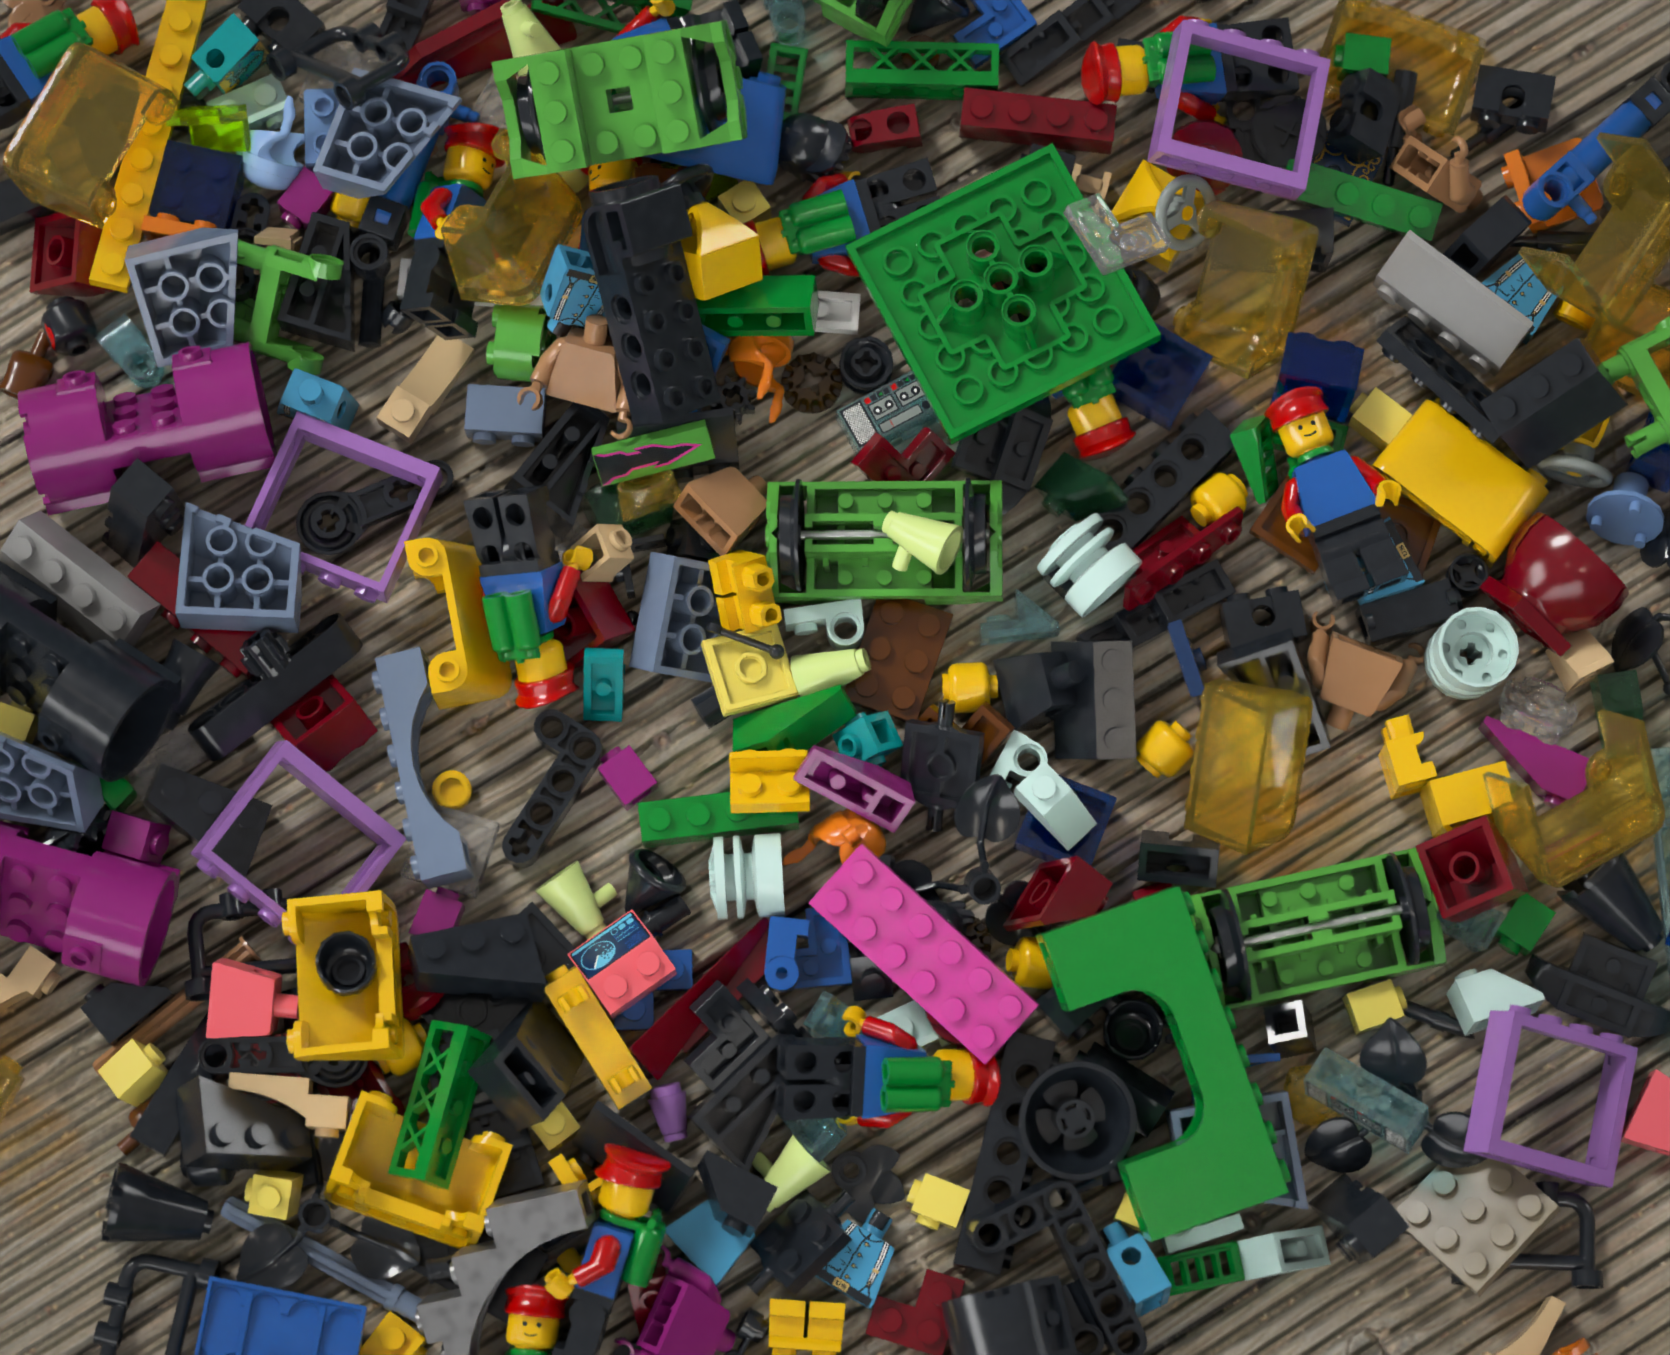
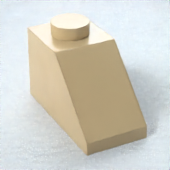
M1587 629L1565 634L1564 638L1572 646L1562 657L1549 649L1545 651L1566 692L1601 676L1614 662L1608 651Z

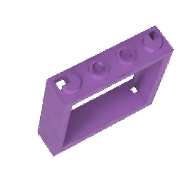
M1200 19L1183 20L1172 34L1147 162L1295 201L1306 190L1331 59L1320 57L1318 52L1311 49L1294 50L1283 47L1280 41L1274 39L1257 40L1246 37L1243 31L1237 29L1220 30L1209 27L1206 21ZM1190 44L1311 76L1293 171L1171 139Z
M297 411L245 526L265 530L305 441L423 487L380 583L301 552V575L307 571L319 576L318 580L329 587L339 589L340 585L355 590L354 595L364 601L375 603L376 599L388 603L407 560L404 541L417 538L443 481L441 469L438 466Z
M287 740L275 742L191 852L199 860L196 865L201 871L214 879L217 876L222 878L229 884L227 891L243 903H247L249 900L260 909L257 913L258 916L275 928L278 925L282 927V913L287 911L212 850L278 764L377 844L341 894L367 892L406 840L404 835ZM289 936V937H288V940H289L293 945H295V944L292 942L291 937Z
M1510 1005L1509 1011L1490 1010L1463 1151L1585 1186L1612 1188L1638 1048L1624 1044V1037L1603 1032L1600 1033V1036L1592 1034L1593 1028L1590 1026L1570 1023L1569 1027L1561 1025L1562 1018L1547 1014H1539L1538 1018L1531 1016V1009L1527 1007ZM1521 1029L1605 1053L1585 1163L1500 1140Z

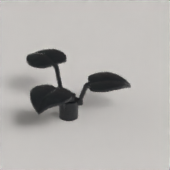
M1670 510L1663 513L1664 523L1661 533L1655 539L1645 543V547L1640 548L1642 561L1651 568H1658L1666 562L1670 568ZM1641 607L1628 614L1622 620L1614 634L1611 648V656L1614 660L1613 666L1617 674L1621 676L1624 672L1643 665L1658 652L1664 638V627L1660 622L1670 621V614L1657 613L1653 616L1649 609Z
M994 774L977 780L964 791L957 801L954 811L956 829L965 837H977V849L980 866L971 869L966 874L963 885L943 881L932 882L930 869L919 861L902 860L895 863L894 872L926 901L940 900L934 890L940 888L959 892L962 895L969 893L975 902L982 905L990 904L985 913L986 928L989 930L990 935L1000 943L1015 946L1018 940L1024 936L1036 937L1035 935L1051 930V924L1007 931L1002 927L1029 883L1022 880L1012 881L1005 887L1003 894H1001L1000 882L989 870L984 846L985 838L991 842L1004 841L1016 831L1020 822L1018 801L1002 775Z
M1389 1017L1382 1027L1366 1041L1360 1052L1359 1062L1364 1073L1374 1081L1386 1083L1368 1120L1376 1121L1388 1099L1399 1105L1415 1100L1423 1128L1429 1132L1421 1141V1149L1429 1159L1439 1165L1450 1168L1469 1167L1483 1162L1487 1159L1486 1157L1463 1151L1470 1115L1458 1111L1446 1112L1435 1119L1434 1125L1430 1123L1422 1099L1423 1092L1417 1089L1418 1082L1426 1074V1055L1416 1039L1400 1023ZM1347 1117L1327 1119L1314 1128L1308 1136L1304 1148L1305 1156L1311 1162L1335 1172L1351 1173L1364 1168L1372 1157V1145L1364 1138L1370 1131L1364 1127L1358 1130L1356 1124Z
M309 1129L312 1158L288 1171L304 1174L302 1186L311 1185L316 1182V1189L311 1195V1199L306 1200L299 1209L298 1215L301 1225L298 1227V1233L293 1239L290 1231L280 1224H264L254 1229L242 1247L236 1281L275 1289H283L296 1283L303 1276L308 1266L307 1254L297 1246L303 1240L308 1230L320 1234L334 1227L357 1238L351 1248L352 1262L361 1274L372 1279L383 1280L392 1278L416 1267L421 1261L418 1241L413 1232L368 1216L364 1218L360 1232L335 1219L332 1207L320 1199L324 1188V1181L328 1182L345 1136L339 1131V1138L316 1137L315 1129Z

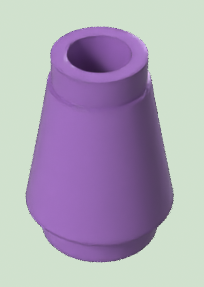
M680 1082L652 1087L649 1090L651 1098L647 1100L664 1136V1141L672 1142L687 1138L686 1090H681Z

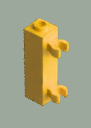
M563 964L547 974L545 978L548 983L545 986V995L616 1108L621 1109L651 1090L652 1086L578 968L574 966L568 970L566 965Z

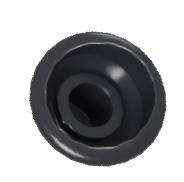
M914 0L907 23V30L911 34H917L959 18H966L970 15L969 5L966 0Z
M642 848L634 849L630 852L628 856L629 871L624 905L626 913L633 910L635 914H638L685 890L686 880L684 876L666 858Z

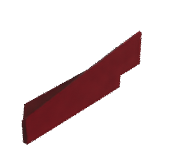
M501 0L415 44L408 51L409 63L406 68L392 78L416 84L423 67L438 61L450 65L455 71L456 78L459 79L492 68L491 62L513 58L500 7L510 0ZM542 0V3L557 7L564 3V1ZM532 12L558 45L577 38V31L573 22ZM437 81L433 83L430 88L439 86L446 82Z
M763 917L628 1049L632 1056L657 1081L662 1078L681 1050L687 1054L710 1031L689 1008L693 1002L716 980L720 981L739 1002L743 996L736 987L746 978H749L756 985L765 976L769 920L766 917Z

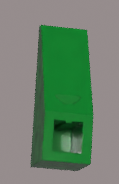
M839 684L734 718L733 752L744 750L776 751L786 748L808 750L856 716V709L842 685Z

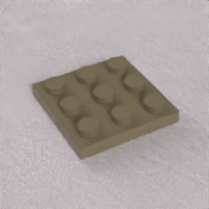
M1489 1158L1476 1165L1463 1168H1450L1438 1164L1396 1209L1410 1226L1405 1232L1478 1297L1561 1211L1559 1205L1513 1165Z

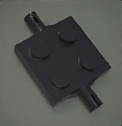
M949 699L939 700L938 721L926 722L910 719L905 725L900 778L911 783L915 801L928 807L926 830L930 831L933 829L934 832L942 831L944 810L955 808L961 795L969 786L980 779L985 733L962 729L958 725L953 724L956 702L953 700L949 701Z
M805 1189L749 1244L761 1258L762 1266L764 1267L747 1284L749 1288L759 1297L776 1280L784 1284L791 1293L796 1295L852 1240L843 1229L839 1217L856 1202L854 1198L844 1189L827 1206L819 1202Z

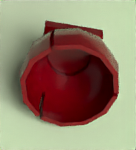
M1537 512L1522 524L1509 544L1504 578L1498 581L1489 576L1479 587L1528 637L1560 657L1572 646L1564 638L1566 633L1597 627L1614 614L1629 595L1628 589L1621 579L1588 546L1564 526L1540 512Z

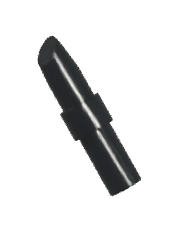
M1408 1000L1407 1008L1403 1011L1405 1016L1428 1024L1430 1028L1441 1032L1446 1031L1457 1036L1475 1039L1474 1033L1465 1036L1458 1020L1451 1017L1449 1013L1438 1009L1433 1010Z

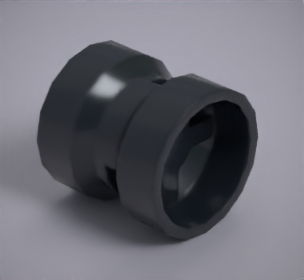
M1464 553L1453 560L1447 569L1445 579H1449L1451 588L1455 587L1459 590L1461 598H1470L1481 590L1479 587L1488 578V567L1479 555Z

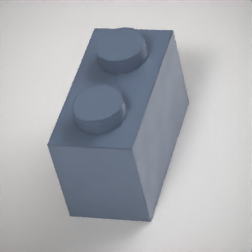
M468 384L464 425L467 438H473L474 443L483 445L496 444V440H512L511 444L519 447H533L535 442H541L544 438L547 395L545 388H542L540 392L543 397L542 406L538 410L532 411V406L536 402V395L534 393H528L521 405L517 402V395L524 387Z

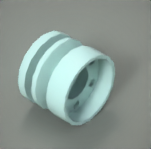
M1098 513L1090 515L1082 522L1076 523L1067 529L1049 547L1046 556L1037 566V570L1043 576L1048 575L1058 567L1060 568L1050 581L1053 587L1060 586L1069 579L1074 583L1067 592L1065 600L1081 618L1087 616L1103 604L1142 564V560L1126 543H1122L1110 551L1105 548L1114 534V530L1111 527L1104 529L1096 536L1093 535L1103 523V519Z
M1484 607L1465 608L1448 618L1428 640L1424 653L1425 671L1432 684L1446 696L1459 700L1477 699L1493 690L1514 669L1519 654L1517 635L1510 622L1498 612ZM1463 651H1467V657L1473 659L1471 664L1468 665L1466 658L1460 656Z
M780 833L754 835L752 853H744L740 837L733 836L734 854H724L723 837H713V847L709 858L710 896L717 911L718 920L728 919V901H736L738 919L744 918L746 900L755 901L759 917L785 916Z

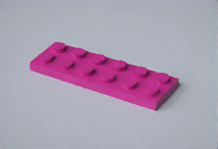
M860 844L809 901V904L984 1064L989 1062L1040 1005L864 844Z

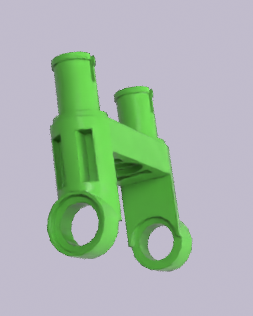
M238 239L237 264L259 270L261 276L252 320L249 321L235 316L234 340L242 343L250 342L255 353L287 362V367L292 371L295 368L312 375L320 374L324 361L323 355L313 351L314 347L279 337L280 325L277 317L291 274L317 281L318 278L339 280L342 275L344 262L339 258L326 254H311L309 256L277 245L264 248Z
M1670 316L1660 321L1654 327V330L1620 346L1619 350L1616 351L1617 355L1602 362L1614 382L1625 376L1632 378L1654 417V423L1624 436L1628 449L1633 446V450L1630 453L1634 458H1639L1640 455L1664 443L1670 445V389L1650 355L1670 345Z

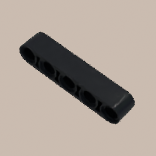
M340 613L328 616L290 645L291 649L287 653L292 660L288 663L286 669L266 681L260 676L255 677L251 675L198 716L187 729L189 734L211 761H217L225 757L354 657L361 650L363 643Z

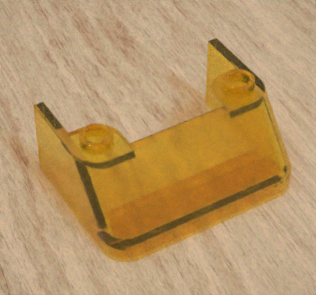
M1600 132L1596 139L1614 162L1603 182L1605 197L1612 205V208L1581 254L1573 262L1567 254L1523 246L1518 253L1547 291L1603 324L1622 326L1629 320L1670 259V172L1646 139Z
M1605 709L1598 711L1597 715L1605 748L1594 753L1587 762L1585 777L1588 789L1539 816L1536 814L1529 784L1489 771L1483 774L1496 828L1510 848L1541 883L1557 888L1562 887L1650 838L1661 829L1665 820V809L1644 721Z

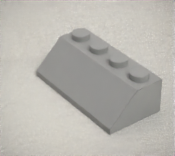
M1411 230L1401 240L1377 274L1373 286L1377 288V294L1384 301L1395 305V303L1399 304L1408 311L1407 316L1416 325L1422 328L1428 326L1439 334L1438 339L1444 346L1453 351L1459 349L1470 358L1468 361L1476 370L1483 374L1489 372L1494 377H1496L1521 345L1534 322Z
M41 510L19 519L0 550L1 562L58 598L57 617L90 643L101 639L114 643L121 638L134 647L161 605Z

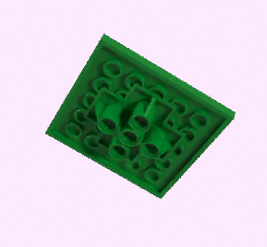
M1053 143L845 245L849 258L951 444L1161 340L1160 331ZM983 249L992 253L986 258H979L974 255L977 251ZM1038 264L1045 269L1041 272L1033 273L1028 271L1027 268ZM1000 281L1010 285V287L1004 290H997L992 286ZM966 298L976 302L967 308L957 304L960 300ZM1018 313L1029 317L1023 322H1014L1010 319L1011 316Z

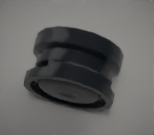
M871 336L855 338L848 342L842 350L839 369L842 381L848 389L857 394L871 395L884 389L890 382L893 372L892 352L883 341Z

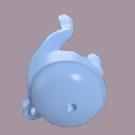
M287 96L285 100L283 123L280 131L250 130L246 135L244 146L237 145L235 158L242 160L245 177L258 187L270 190H286L303 168V164L295 161L294 153L299 146L305 143V132H290L296 114L291 96Z

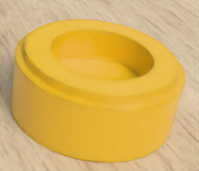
M1559 300L1554 311V316L1557 319L1581 330L1589 329L1594 319V315L1588 310L1564 300Z
M449 770L437 776L432 786V794L436 803L441 808L448 811H457L469 803L472 796V787L468 778L463 773Z

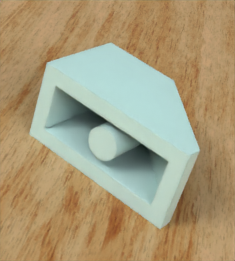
M1045 760L1015 788L1014 796L1067 851L1074 847L1097 825L1074 791Z
M1470 969L1458 974L1446 993L1465 1036L1487 1029L1490 1010L1509 1011L1510 1005H1518L1530 1008L1531 1014L1536 1013L1545 1000L1541 991L1493 969L1477 972L1476 969Z
M1322 1225L1275 1232L1237 1241L1245 1281L1331 1264Z

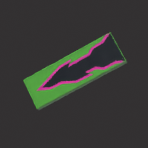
M705 419L592 448V456L602 487L715 459V452Z

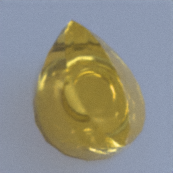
M671 470L620 482L617 486L623 522L633 520L675 502L682 491L674 473Z
M1301 1065L1289 1068L1283 1090L1288 1091L1294 1120L1300 1124L1318 1126L1327 1119L1342 1117V1114L1331 1109L1330 1096L1334 1097L1335 1101H1341L1343 1105L1342 1092L1332 1075L1315 1066ZM1306 1081L1327 1093L1329 1107L1307 1095Z

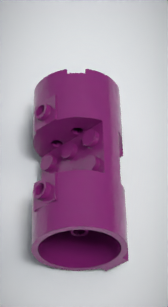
M246 342L211 350L210 347L203 349L200 346L185 347L179 350L178 354L172 355L175 387L173 384H162L152 388L151 392L136 395L134 392H124L114 396L112 401H107L103 386L96 372L85 373L82 370L65 374L55 384L19 391V415L21 418L25 417L26 422H23L25 434L23 439L38 494H45V497L42 498L48 516L108 503L111 487L123 475L122 467L132 465L137 458L144 463L191 453L201 483L271 468L277 456L263 383L251 343Z
M0 820V935L17 942H26L45 947L53 952H62L61 963L64 966L140 987L145 986L156 967L165 943L174 904L178 898L180 870L154 862L138 860L106 849L104 852L96 851L92 856L47 845L29 840L30 828Z

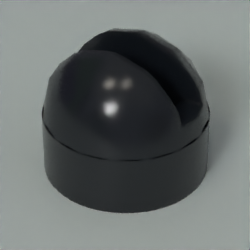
M391 300L383 311L382 324L384 328L390 324L394 327L393 334H401L410 328L414 319L400 310V302Z

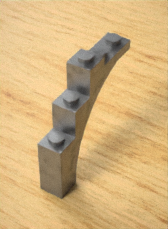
M587 1179L496 1199L486 1208L487 1215L484 1216L485 1228L488 1235L493 1237L494 1240L465 1246L451 1257L450 1274L453 1283L459 1285V1288L427 1295L417 1305L415 1313L416 1324L419 1331L424 1333L427 1344L442 1341L441 1355H479L482 1326L489 1304L497 1287L511 1267L525 1254L542 1243L563 1234L588 1228L596 1220L597 1216Z

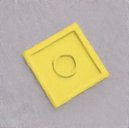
M777 624L749 634H745L744 630L736 633L771 646L780 644L784 648V655L780 659H773L768 652L725 636L702 640L701 648L723 717L798 698L799 693L793 680L791 666Z

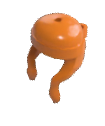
M792 336L727 337L731 341L725 355H728L729 361L733 362L735 373L740 379L745 377L746 383L758 388L757 400L762 399L767 392L775 393L769 415V424L774 423L782 411L785 389L774 379L773 370L790 361L794 348Z
M847 808L844 810L840 809L812 827L805 844L801 848L789 852L783 859L782 865L786 866L802 861L814 850L820 840L832 846L840 847L839 855L842 865L860 844H864L879 858L885 852L886 838L878 824Z

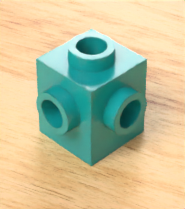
M888 710L867 716L865 712L858 713L854 718L845 723L843 729L832 735L840 754L878 766L886 764L885 756L903 746Z

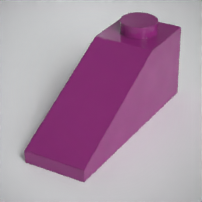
M1486 715L1478 729L1532 791L1544 798V804L1560 811H1565L1566 807L1573 809L1578 805L1596 761Z
M813 745L793 776L796 782L893 833L896 832L915 803L910 782L878 765Z

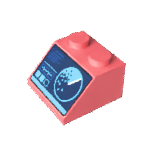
M630 910L567 954L612 1020L677 975L674 965L633 910Z

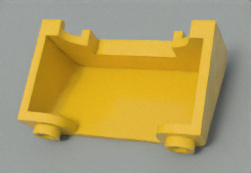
M1436 398L1434 402L1425 399L1371 465L1387 480L1399 483L1402 487V494L1463 539L1462 543L1468 547L1473 542L1472 548L1478 552L1477 555L1486 562L1489 568L1494 565L1509 546L1522 524L1530 519L1549 494L1545 487L1548 481L1541 474L1533 469H1528L1526 472L1487 441L1475 436L1466 425L1441 405L1440 398Z
M419 538L404 541L407 561L415 579L425 578L435 586L437 594L446 593L456 650L436 655L428 667L431 693L438 709L442 710L503 697L509 692L512 685L510 662L500 661L498 653L492 648L485 612L481 606L483 593L479 578L481 577L479 571L481 562L477 557L475 546L435 538Z
M382 890L287 899V912L282 913V929L284 935H290L292 942L296 945L299 1021H295L293 1029L287 1031L289 1053H294V1057L298 1061L403 1059L405 1043L400 943L395 904ZM352 931L365 937L375 952L377 961L375 977L372 984L360 994L350 996L334 994L322 984L317 973L315 958L321 942L336 932Z
M361 1091L330 1174L324 1197L340 1207L458 1249L477 1244L485 1225L484 1216L487 1215L486 1208L493 1203L513 1145L506 1143L505 1138L501 1135L489 1131H484L482 1135L473 1136L472 1140L463 1138L448 1190L436 1188L418 1180L388 1174L404 1116L396 1113L397 1107L391 1103L392 1098L389 1095L380 1091H370V1093ZM417 1121L416 1125L420 1131L427 1124ZM416 1147L408 1153L404 1168L415 1169L419 1155Z

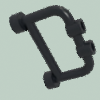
M370 22L359 29L351 26L330 28L290 51L284 47H279L267 54L266 63L272 75L279 81H284L295 75L298 67L334 82L333 90L338 102L346 110H352L365 102V93L404 70L409 63V53L399 33L393 31L383 37L380 28L375 23ZM349 41L353 43L360 53L371 50L376 53L382 62L386 63L359 77L314 58L312 55L334 43Z
M278 888L261 890L286 911L287 899H296L293 897L283 898L282 890ZM229 892L219 895L220 903L203 906L191 916L187 927V939L192 979L184 982L186 1000L206 1001L210 998L212 965H206L203 938L205 923L214 919L236 921L244 917L258 916L257 913L260 909L250 901L243 903ZM296 958L241 962L281 975L297 974Z
M1535 1182V1185L1559 1207L1572 1208L1577 1212L1579 1216V1255L1520 1253L1506 1269L1571 1271L1572 1288H1604L1603 1271L1595 1270V1216L1593 1208L1579 1194L1559 1191V1182ZM1451 1273V1284L1465 1285Z
M140 1254L132 1257L123 1266L118 1282L109 1281L104 1292L103 1304L111 1306L108 1322L99 1320L94 1332L93 1343L101 1345L100 1355H116L123 1337V1324L126 1312L133 1297L134 1280L137 1273L144 1269L184 1277L165 1355H181L197 1289L207 1291L209 1276L219 1278L221 1261L204 1257L200 1265L156 1254Z

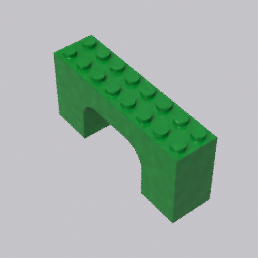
M1180 886L1158 891L1035 935L1062 1011H1072L1119 993L1135 990L1153 998L1162 1008L1194 1096L1195 1108L1192 1121L1187 1130L1176 1140L1117 1162V1167L1144 1239L1151 1242L1289 1193L1286 1183L1291 1181L1284 1159H1278L1272 1147L1273 1144L1278 1143L1274 1128L1270 1120L1265 1121L1262 1119L1259 1106L1264 1105L1260 1089L1256 1082L1251 1083L1247 1077L1245 1068L1250 1067V1062L1243 1044L1238 1045L1235 1043L1231 1030L1237 1028L1234 1016L1229 1006L1224 1007L1221 1004L1217 993L1223 990L1220 977L1215 967L1210 969L1204 956L1205 953L1209 952L1203 931L1201 929L1195 930L1190 916L1196 914L1193 901L1188 891L1181 892Z

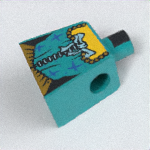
M233 13L192 55L191 59L198 66L199 70L184 83V86L198 101L202 100L215 86L223 94L235 90L265 65L266 56L269 53L261 41Z

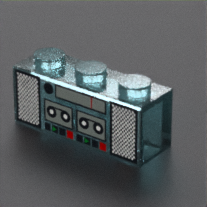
M912 371L836 411V421L855 455L859 453L875 432L883 436L889 443L899 437L904 441L916 436L923 429V424L933 419L937 423L939 422Z
M1324 1047L1304 1078L1305 1094L1338 1114L1351 1119L1357 1125L1409 1154L1429 1123V1106Z

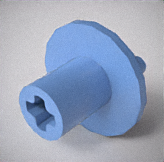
M1633 472L1617 475L1614 480L1613 490L1595 496L1588 504L1586 520L1590 529L1601 538L1610 542L1634 545L1636 548H1643L1645 543L1655 539L1663 529L1664 515L1660 506L1647 497L1649 486L1647 479Z

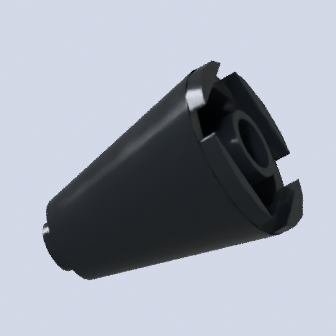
M1614 842L1601 847V850L1605 853L1603 856L1594 859L1590 855L1569 873L1561 883L1565 891H1557V895L1563 902L1634 952L1641 949L1644 952H1648L1663 939L1660 933L1664 925L1622 848Z
M118 1162L105 1207L108 1219L102 1223L101 1241L112 1243L200 1240L202 1233H210L214 1210L208 1209L207 1200L128 1164Z

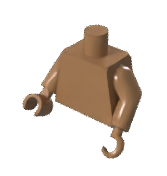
M1415 105L1402 110L1398 114L1397 120L1401 128L1406 132V135L1403 136L1404 145L1389 168L1460 214L1465 212L1466 209L1472 210L1476 208L1483 197V193L1480 190L1482 181L1469 173V160L1466 158L1469 152L1467 142L1461 136H1454L1452 142L1458 143L1460 151L1455 152L1454 158L1448 160L1423 144L1422 135L1416 132V128L1426 123L1422 110L1420 108L1416 109Z
M597 314L588 315L584 329L573 328L567 337L557 338L540 356L530 377L532 384L530 387H524L519 391L517 402L521 405L528 393H534L536 395V402L531 410L536 411L543 403V397L540 392L542 388H547L546 395L612 413L617 412L619 413L618 421L626 423L627 429L622 434H617L611 430V435L621 440L631 435L633 424L628 416H631L612 339L611 336L607 335L608 323L606 317Z
M1316 611L1310 622L1312 634L1307 654L1311 683L1319 689V697L1333 703L1326 723L1337 729L1347 731L1354 712L1371 717L1375 711H1385L1406 695L1417 672V665L1424 662L1425 649L1418 643H1409L1408 648L1416 649L1420 657L1409 655L1407 659H1402L1400 656L1332 631L1335 623V617L1332 614L1327 626L1319 625L1316 621L1318 611Z

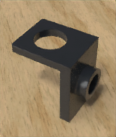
M664 534L632 539V545L630 546L632 553L666 547ZM629 563L616 574L617 582L625 581L628 599H633L636 597Z

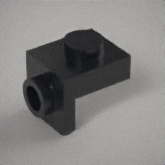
M683 517L671 520L665 535L666 555L686 557L703 562H708V560L720 556Z
M848 943L854 1001L893 997L892 979L853 943Z

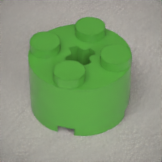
M505 302L503 305H494L492 326L496 328L494 341L488 342L486 362L493 365L494 375L498 379L531 382L530 377L540 356L556 340L557 336L551 333L547 327L550 317L547 316L544 306Z

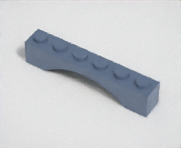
M416 647L376 657L377 671L372 672V680L376 693L382 694L385 707L380 708L379 713L384 730H390L392 744L387 745V752L392 768H398L400 781L395 782V791L400 805L405 804L408 818L403 819L402 824L407 841H413L416 855L410 856L415 879L421 878V881L428 889L474 878L467 840L438 814L427 795L421 776L419 762L420 732L426 711L433 699L428 676V656L421 647Z

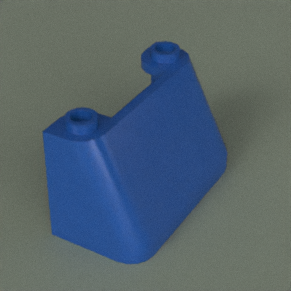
M759 72L758 77L742 78L743 89H741V94L744 96L747 114V138L684 151L647 155L645 157L687 167L696 164H708L713 168L714 173L764 185H773L778 169L787 88L780 83L781 77L766 72Z

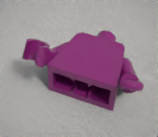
M662 1245L660 1250L665 1252V1259L662 1265L669 1268V1272L666 1274L636 1344L642 1347V1349L633 1348L632 1343L624 1337L616 1338L614 1340L615 1343L628 1346L629 1352L627 1355H714L716 1350L722 1353L728 1352L734 1345L735 1333L726 1328L730 1319V1312L721 1306L722 1296L712 1277L680 1257H677L675 1260L671 1259L669 1249Z

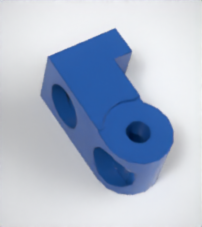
M770 916L764 972L765 981L773 991L779 993L788 992L797 985L799 980V969L795 963L797 938L808 939L810 920Z

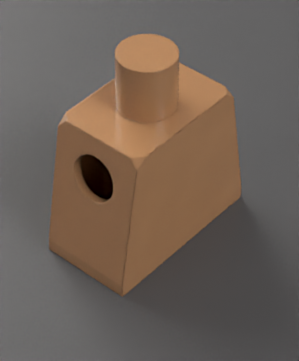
M730 466L689 482L673 507L722 556L730 553L750 533L765 513L767 499L764 496L767 495L768 486L762 477L753 476L747 480L737 468Z

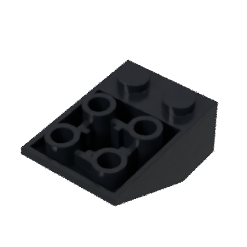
M529 1001L467 1072L513 1127L519 1131L543 1122L562 1101L582 1064L584 1055L569 1032L543 1001Z

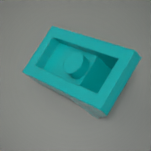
M585 648L583 720L622 722L625 684L624 649Z

